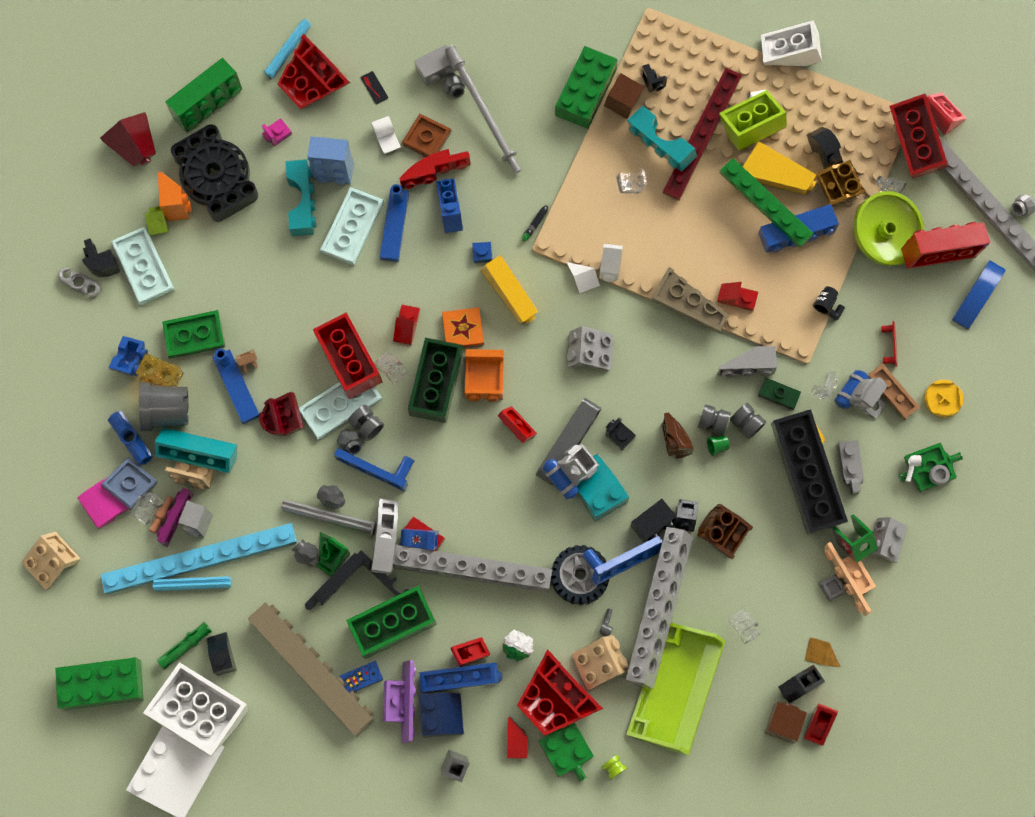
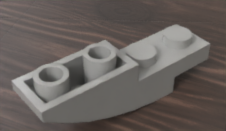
M379 499L371 572L391 574L398 523V501Z

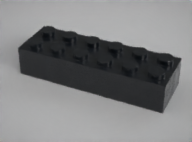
M811 409L773 420L771 427L807 535L848 522Z

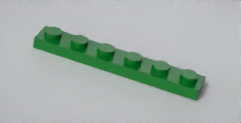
M734 158L720 169L719 173L799 248L813 236L814 233Z

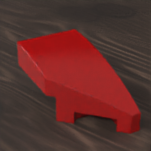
M508 717L507 758H527L528 736L511 717Z

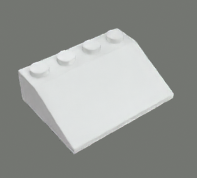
M179 662L143 714L212 756L236 729L248 712L246 703Z
M162 726L126 790L176 817H186L225 747L221 745L210 756Z

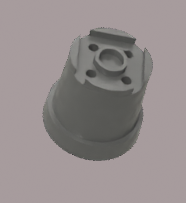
M140 382L139 422L141 432L152 431L153 428L188 425V387L152 385L151 382Z

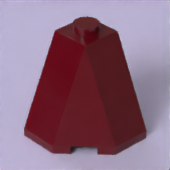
M145 112L119 120L100 137L107 146L133 167L140 164L142 166L147 165L152 161L150 158L156 154Z

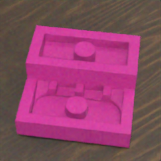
M107 478L77 497L97 529L115 521L117 516L130 510L101 487V484Z

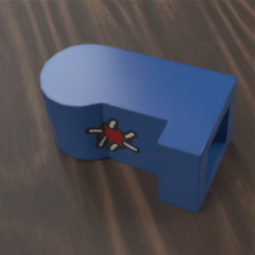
M402 529L400 545L435 550L437 549L439 531Z

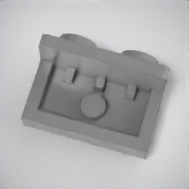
M891 517L878 518L873 532L878 549L870 555H878L892 563H898L908 526Z

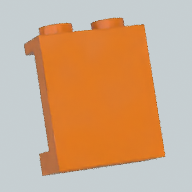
M465 349V399L469 401L487 399L492 402L503 399L504 350Z

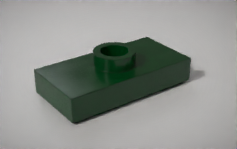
M765 377L758 396L794 410L801 391Z

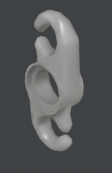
M63 268L59 271L58 278L60 282L75 291L88 294V288L94 286L95 291L89 293V297H95L100 292L98 283L82 273H75V271L71 270L70 277L65 279L63 274L68 272L69 268ZM82 278L84 283L79 287L75 286V280Z

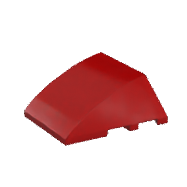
M304 33L301 36L302 40L298 48L293 52L294 56L290 64H287L277 83L300 109L311 105L350 83L339 68Z
M548 649L517 704V707L544 736L603 709Z

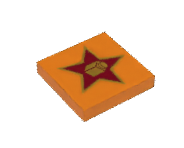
M479 307L442 312L446 342L461 344L463 347L484 345Z

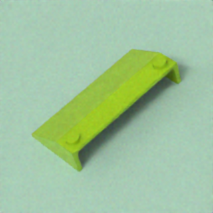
M671 623L654 689L642 687L626 735L689 756L726 641L715 633Z

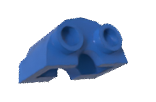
M123 336L118 346L117 355L113 357L109 369L131 376H139L141 363L148 356V350L145 349L144 341Z

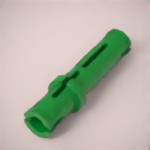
M203 622L191 633L188 632L183 640L158 658L157 662L165 670L190 648L196 647L199 644L198 642L211 633L212 630Z

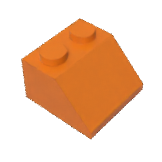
M158 172L159 205L167 221L190 219L189 212H192L191 201H188L187 193H184L181 186L164 173Z

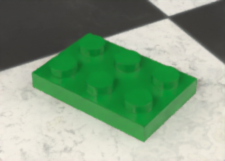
M218 310L162 321L169 359L225 347Z

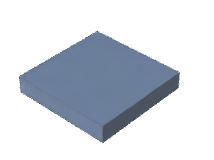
M128 457L101 484V487L128 509L132 510L157 484V480Z

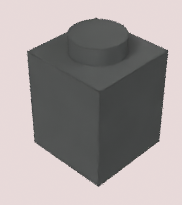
M448 750L441 766V771L444 776L462 782L470 763L467 756Z

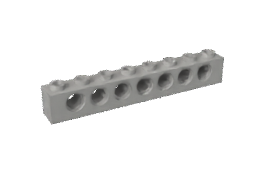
M667 527L626 677L627 681L636 686L654 689L693 536L683 529Z
M400 545L395 546L393 558L394 569L549 593L552 569Z

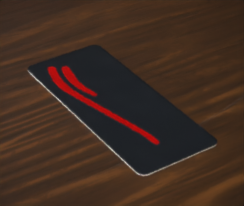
M373 71L361 76L364 85L376 104L388 99L385 90Z

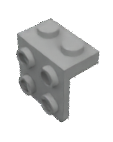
M584 326L570 331L567 353L568 368L575 369L582 365L603 370H610L612 368V334Z

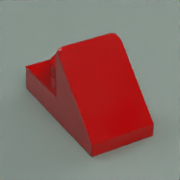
M742 282L721 284L717 302L754 311L758 291L742 288Z
M401 305L399 317H396L393 342L412 345L420 308Z
M482 637L450 648L459 667L469 666L471 663L491 655Z
M818 704L813 709L812 718L804 734V739L823 746L838 711Z

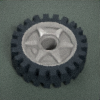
M574 545V547L566 548L565 551H562L556 557L552 566L551 580L557 594L566 602H570V604L587 605L598 600L605 592L609 583L608 579L596 586L592 581L594 570L583 558V553L588 549H592L603 563H606V559L599 551L586 545ZM583 571L586 577L584 579H577L575 573Z

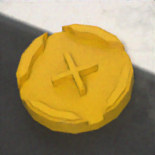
M942 379L933 382L924 394L926 408L937 417H951L959 412L963 405L964 396L962 390L950 380Z

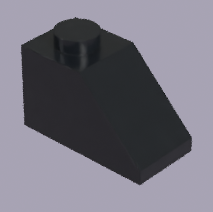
M227 632L208 637V655L213 673L220 676L236 671L237 668Z
M812 665L778 686L782 696L790 704L824 683L825 680L815 665Z

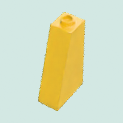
M761 142L757 143L743 165V168L760 184L806 195L808 190L812 191L817 183L815 181L816 174Z
M501 255L487 263L480 270L520 324L524 321L528 324L536 318L534 314L538 310Z

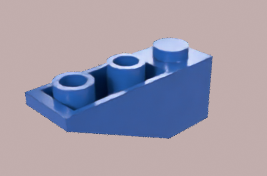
M454 178L436 181L445 233L463 231Z

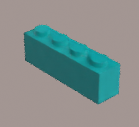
M163 428L155 441V457L230 473L237 460V444Z

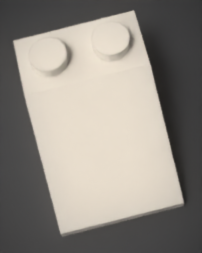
M814 20L761 35L764 65L808 66L822 62L819 33Z

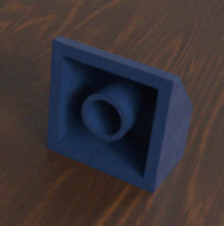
M461 693L419 695L423 738L464 734Z

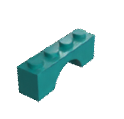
M641 106L627 120L630 127L629 131L635 137L638 135L647 147L651 146L655 149V153L660 158L664 157L667 159L668 164L673 169L677 168L682 172L697 157L695 148L683 138L673 141L659 138L655 134L658 126L656 116L646 107Z
M308 159L285 161L286 179L289 186L297 188L302 193L299 205L288 212L291 236L313 235L314 228H317L316 217H313V211L316 210L315 200H312V194L315 193L314 183H311L310 177H313V173Z

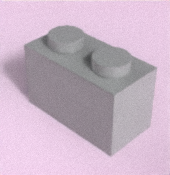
M447 45L414 61L416 71L426 86L435 84L441 78L456 71L452 69V63L445 53Z
M187 501L178 523L183 527L182 530L187 532V535L198 538V535L205 537L213 515L206 507Z

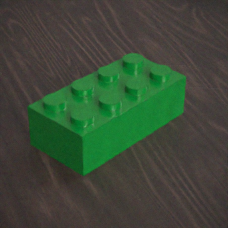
M584 46L555 105V116L588 129L617 70L618 59Z
M222 57L165 102L173 119L187 133L189 130L196 128L203 119L210 117L216 109L223 107L230 98L237 96L242 90V86L236 71Z
M419 585L346 620L364 659L437 625Z
M136 657L55 668L57 708L63 711L144 700L141 660Z

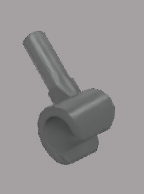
M610 608L607 609L604 623L600 629V634L605 637L609 636L613 630L608 625L612 614V609Z

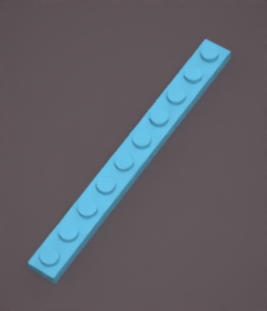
M293 524L282 525L101 574L104 593L110 594L153 582V580L173 577L295 544L297 540Z

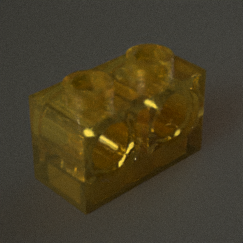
M146 353L136 374L140 378V382L177 387L184 372L180 367ZM150 368H155L152 374H147ZM167 375H171L169 381H163Z

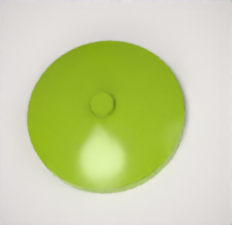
M883 191L868 197L861 203L854 217V236L860 250L871 261L883 266H897L905 263L901 248L914 232L918 230H924L925 232L923 218L916 205L909 198L897 192Z

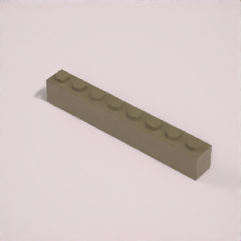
M265 602L248 620L344 725L358 737L375 721L371 717L374 713L366 705L362 707L358 703L360 698L353 691L349 693L344 688L347 684L340 676L335 678L331 674L333 669L325 661L322 664L317 659L320 655L313 647L308 649L304 645L306 642L304 637L300 633L295 635L291 630L293 628L292 624L286 618L282 621L278 616L280 611L273 604L269 607Z

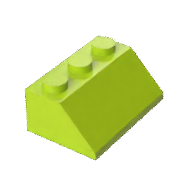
M768 90L719 113L730 141L739 151L787 127L786 111Z

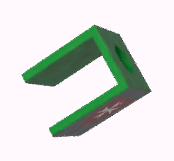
M853 514L851 515L855 532L861 538L852 543L835 526L832 527L836 543L857 563L878 548L874 533ZM864 543H868L867 548L860 551L861 546Z

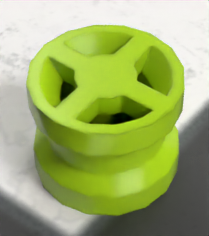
M619 755L614 756L601 766L603 770H607L609 773L608 777L610 780L627 769L620 762Z

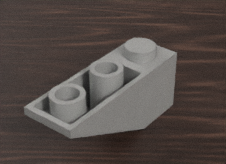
M756 346L719 366L717 374L723 375V377H732L736 374H742L744 377H749L753 374H761V376L775 374L777 369L776 346Z

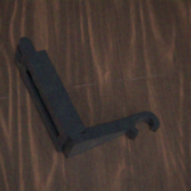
M362 550L358 554L354 553L305 603L306 610H312L318 603L323 606L363 564L371 572L372 560ZM371 572L395 596L401 594L393 588V583L396 582L397 577L390 579L386 574Z

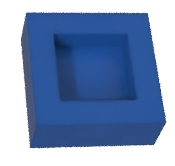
M491 242L472 243L474 263L492 261Z

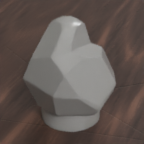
M1025 194L1019 195L1012 204V212L1018 217H1028L1035 212V198Z

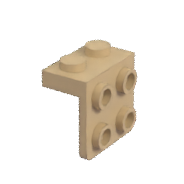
M614 635L602 637L572 654L587 689H593L614 677L624 675L629 670L628 662L622 655L620 644L614 638Z

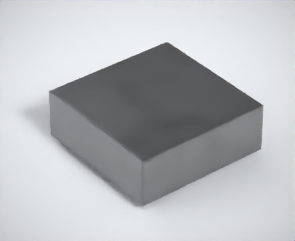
M837 574L819 583L828 601L846 592Z

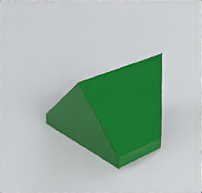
M320 532L319 562L316 567L331 577L343 565L350 552L347 547L333 537Z

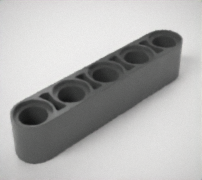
M586 398L582 400L536 473L537 477L552 486L554 485L542 470L543 465L550 459L561 460L564 457L565 451L573 445L581 443L601 411L600 406Z

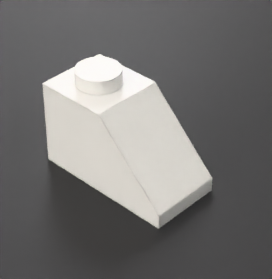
M604 244L599 278L607 282L618 281L623 246Z

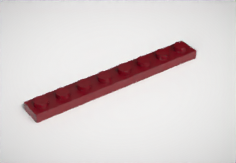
M725 68L688 141L695 148L697 157L682 172L677 168L673 170L663 190V194L680 201L721 120L719 113L726 110L742 78V74Z

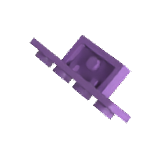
M414 660L403 662L402 681H384L383 722L402 723L401 743L412 742L415 735V728L413 726V718L415 716L413 698L416 693L414 686L416 667L414 666Z

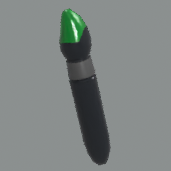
M547 205L539 210L528 229L523 233V242L532 236L548 211Z

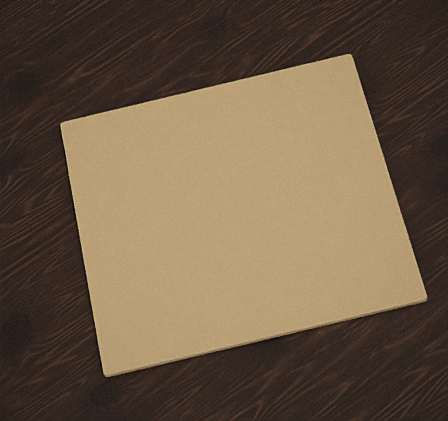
M647 8L533 245V251L567 266V262L594 268L597 278L601 279L599 276L604 244L623 246L618 281L614 280L608 283L652 300L668 267H670L679 277H683L690 286L699 290L702 293L701 295L711 300L728 314L722 330L761 346H776L777 353L804 364H809L829 318L828 315L815 310L813 304L826 286L836 289L839 294L858 248L853 229L856 211L865 199L882 191L901 146L889 107L895 103L800 66L764 65L762 51ZM650 64L651 69L655 70L657 78L667 77L664 89L658 92H648L641 76L643 65ZM725 68L742 74V78L726 110L749 99L751 92L768 90L786 111L787 127L758 142L763 143L816 174L824 170L819 153L812 151L806 135L820 127L828 128L834 133L841 145L839 151L843 162L851 160L866 194L853 197L832 207L839 222L834 234L818 236L813 241H807L801 248L798 246H787L779 252L772 253L771 251L766 253L758 233L761 226L772 222L719 173L720 169L732 158L743 167L758 142L739 151L730 141L720 120L680 201L663 194V190L674 169L668 164L667 159L664 157L660 158L655 153V149L651 146L647 147L638 135L635 137L629 131L630 127L627 120L641 106H644L656 116L658 126L655 134L659 138L667 141L683 138L688 142ZM620 73L645 86L640 99L628 119L604 106L606 98ZM817 177L815 178L817 182L812 191L808 190L806 195L762 184L794 215L829 205ZM742 282V288L758 291L754 311L717 302L721 284Z

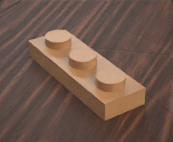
M881 364L868 374L869 379L881 378L884 380L887 387L882 395L903 420L920 408L884 364Z

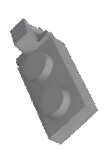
M858 440L839 442L838 450L843 481H845V485H850L851 495L859 494L861 492L860 483H863L864 478Z

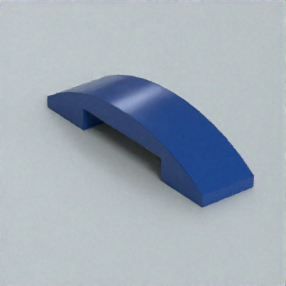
M989 260L952 320L969 329L1006 269Z

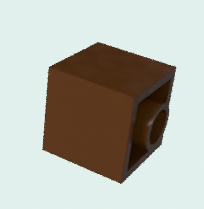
M620 73L606 98L604 106L628 119L640 99L645 86Z
M778 701L773 706L764 733L794 744L798 742L807 712L800 710L795 705Z

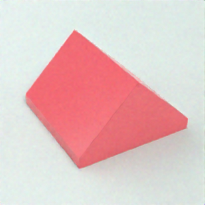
M943 93L927 96L936 126L944 135L967 119Z

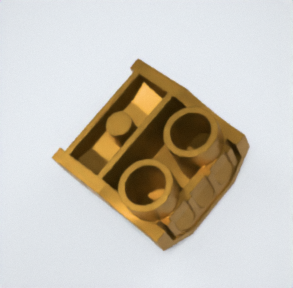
M851 160L832 165L816 173L821 188L832 207L853 197L866 194Z

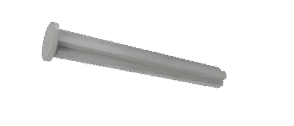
M283 500L281 505L283 511L370 533V536H373L376 530V521L369 522L289 500Z

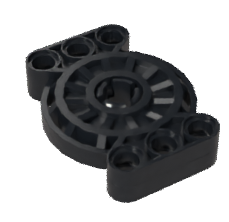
M206 125L171 147V154L175 162L180 165L179 177L185 193L198 204L207 206V210L214 221H223L258 199L259 194L253 182L249 181L250 168L244 153L233 143L222 140L216 125ZM213 168L214 170H219V173L217 175L211 176L210 169ZM253 190L250 194H245L246 191ZM236 199L235 203H229L231 200ZM215 209H221L219 212L214 213Z

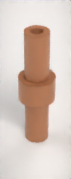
M166 497L161 508H158L154 516L156 518L149 531L156 534L162 521L166 520V514L174 498Z

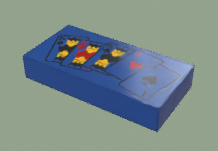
M376 660L340 675V678L347 684L344 688L349 693L384 680Z

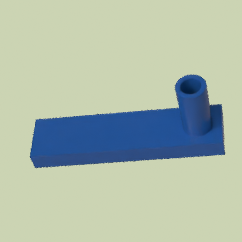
M398 184L393 185L390 189L380 260L399 262L409 191L402 190V187Z
M224 349L216 350L215 356L212 358L242 424L259 418V412L230 349L227 351Z
M337 448L334 454L336 460L405 492L408 487L407 480L405 479L414 463V460L408 456L403 457L396 473L392 474Z
M657 536L606 563H603L592 549L585 551L583 558L594 570L592 581L597 586L660 553L663 541Z
M497 663L420 672L421 693L498 684L503 679L502 673L497 671Z

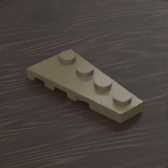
M668 267L652 297V301L717 333H720L728 318L727 313L711 300L701 295L702 293L699 290L690 286L683 277H679L670 267Z

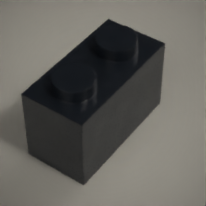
M660 499L631 521L630 526L645 543L657 536L660 537L659 533L664 529L666 530L667 527L672 528L675 525L674 521L677 516L666 502Z

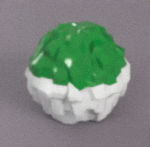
M514 629L504 637L503 652L507 658L514 659L517 662L528 658L534 651L533 638Z

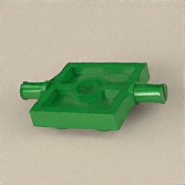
M941 442L904 456L908 470L909 458L913 455L921 456V466H914L912 480L916 483L919 492L939 486L933 484L929 479V471L932 467L936 465L945 466L950 473L949 480L947 481L949 482L957 478L953 470V463L963 460L960 452L949 456ZM908 472L898 475L901 482L906 480Z
M575 722L548 734V736L538 741L558 777L567 772L574 771L579 782L587 778L581 766L593 758L594 755Z

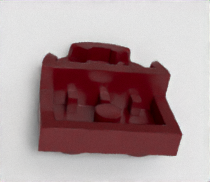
M289 392L276 399L269 398L265 401L263 411L259 413V421L263 430L273 435L287 436L304 428L295 393Z

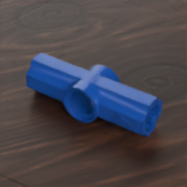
M119 411L110 415L108 422L138 465L141 466L150 462L154 456L123 412ZM134 435V439L127 442V437Z

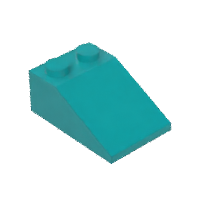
M598 453L593 456L599 464L596 468L597 471L591 478L586 481L582 480L577 486L579 489L577 494L595 522L629 501V496Z

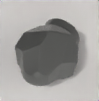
M455 73L448 74L443 83L445 92L453 98L461 97L465 92V83L462 77Z
M343 429L337 439L339 448L351 455L357 454L362 448L359 433L349 429Z
M323 485L318 490L317 499L320 500L323 506L335 509L341 508L345 504L344 495L337 486Z
M302 539L292 549L298 563L306 564L310 567L318 564V549L315 545L309 542L306 543Z

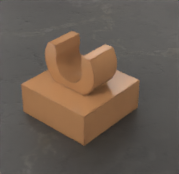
M254 349L236 356L239 366L243 365V370L246 373L248 372L247 365L249 363L253 364L255 369L258 368Z

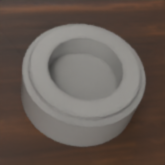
M936 465L930 469L929 479L933 484L942 485L949 480L950 473L945 466Z

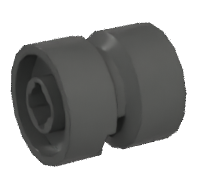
M746 403L732 415L730 421L735 426L742 427L741 432L750 439L762 429L766 421L759 414L754 415V409L749 403Z
M705 404L698 428L707 431L712 429L713 433L723 436L731 412L723 409L716 411L715 407Z
M362 405L351 414L348 422L354 429H359V434L365 441H369L379 434L384 427V423L377 416L373 417L374 413L367 405Z

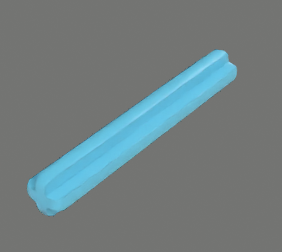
M302 19L264 71L267 77L273 78L300 42L303 33L305 34L311 27L308 20Z
M229 576L153 580V590L155 591L231 587V578Z

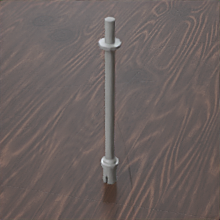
M455 45L447 47L445 53L452 63V69L458 70L504 153L501 158L502 161L508 160L514 173H519L521 168L514 158L517 152L516 150L511 151L464 68L465 60L460 57Z

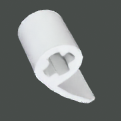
M389 116L371 122L384 154L401 148Z

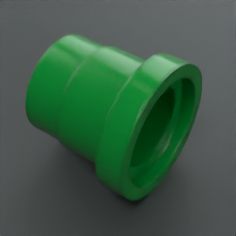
M727 436L707 438V447L712 456L718 455L719 452L729 450L730 448Z

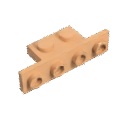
M829 542L824 547L825 556L829 561L832 560L835 565V573L845 582V590L855 599V607L858 612L867 616L871 613V609L862 595L874 589L876 585L861 560L856 563L850 556L841 560L834 546Z

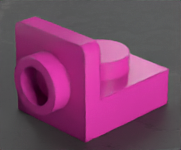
M281 118L268 127L265 124L262 125V136L274 146L292 135L291 130Z

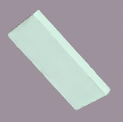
M350 187L323 242L320 253L354 266L379 215L384 200Z
M145 226L111 241L140 306L175 291Z
M340 382L299 407V411L319 441L347 423L351 414L362 405H367L370 408L383 399L375 387L348 399Z

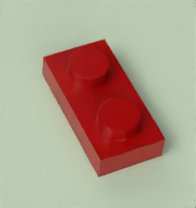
M512 406L498 414L503 424L522 443L533 439L537 434Z

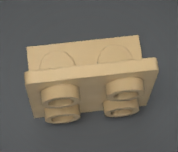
M176 462L175 468L166 467L165 469L169 477L174 480V483L180 485L189 483L192 484V487L203 490L204 487L210 489L215 470L182 462Z
M52 532L39 537L22 561V565L47 590L52 586L64 568L76 565L81 558L57 532Z

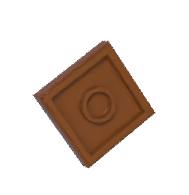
M419 113L402 141V145L427 157L442 149L452 130Z

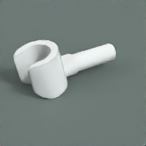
M913 455L909 458V470L905 481H911L914 466H921V456Z

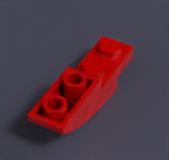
M449 149L423 158L412 165L399 178L402 189H411L420 184H431L437 180L436 173L444 174L453 169L466 168L471 165L469 152L450 155Z

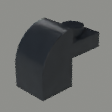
M820 127L806 135L812 151L819 153L824 169L843 163L839 151L841 145L831 130Z
M91 238L84 240L85 248H83L86 258L82 259V261L93 275L108 277L120 272L115 255L111 249L98 253Z

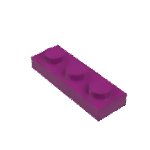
M184 487L181 492L179 491L176 494L175 504L166 514V523L164 527H160L157 533V541L167 547L179 525L178 522L186 502L191 501L193 493Z

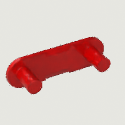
M892 321V325L881 326L882 332H893L894 356L883 357V364L895 363V367H898L895 321Z

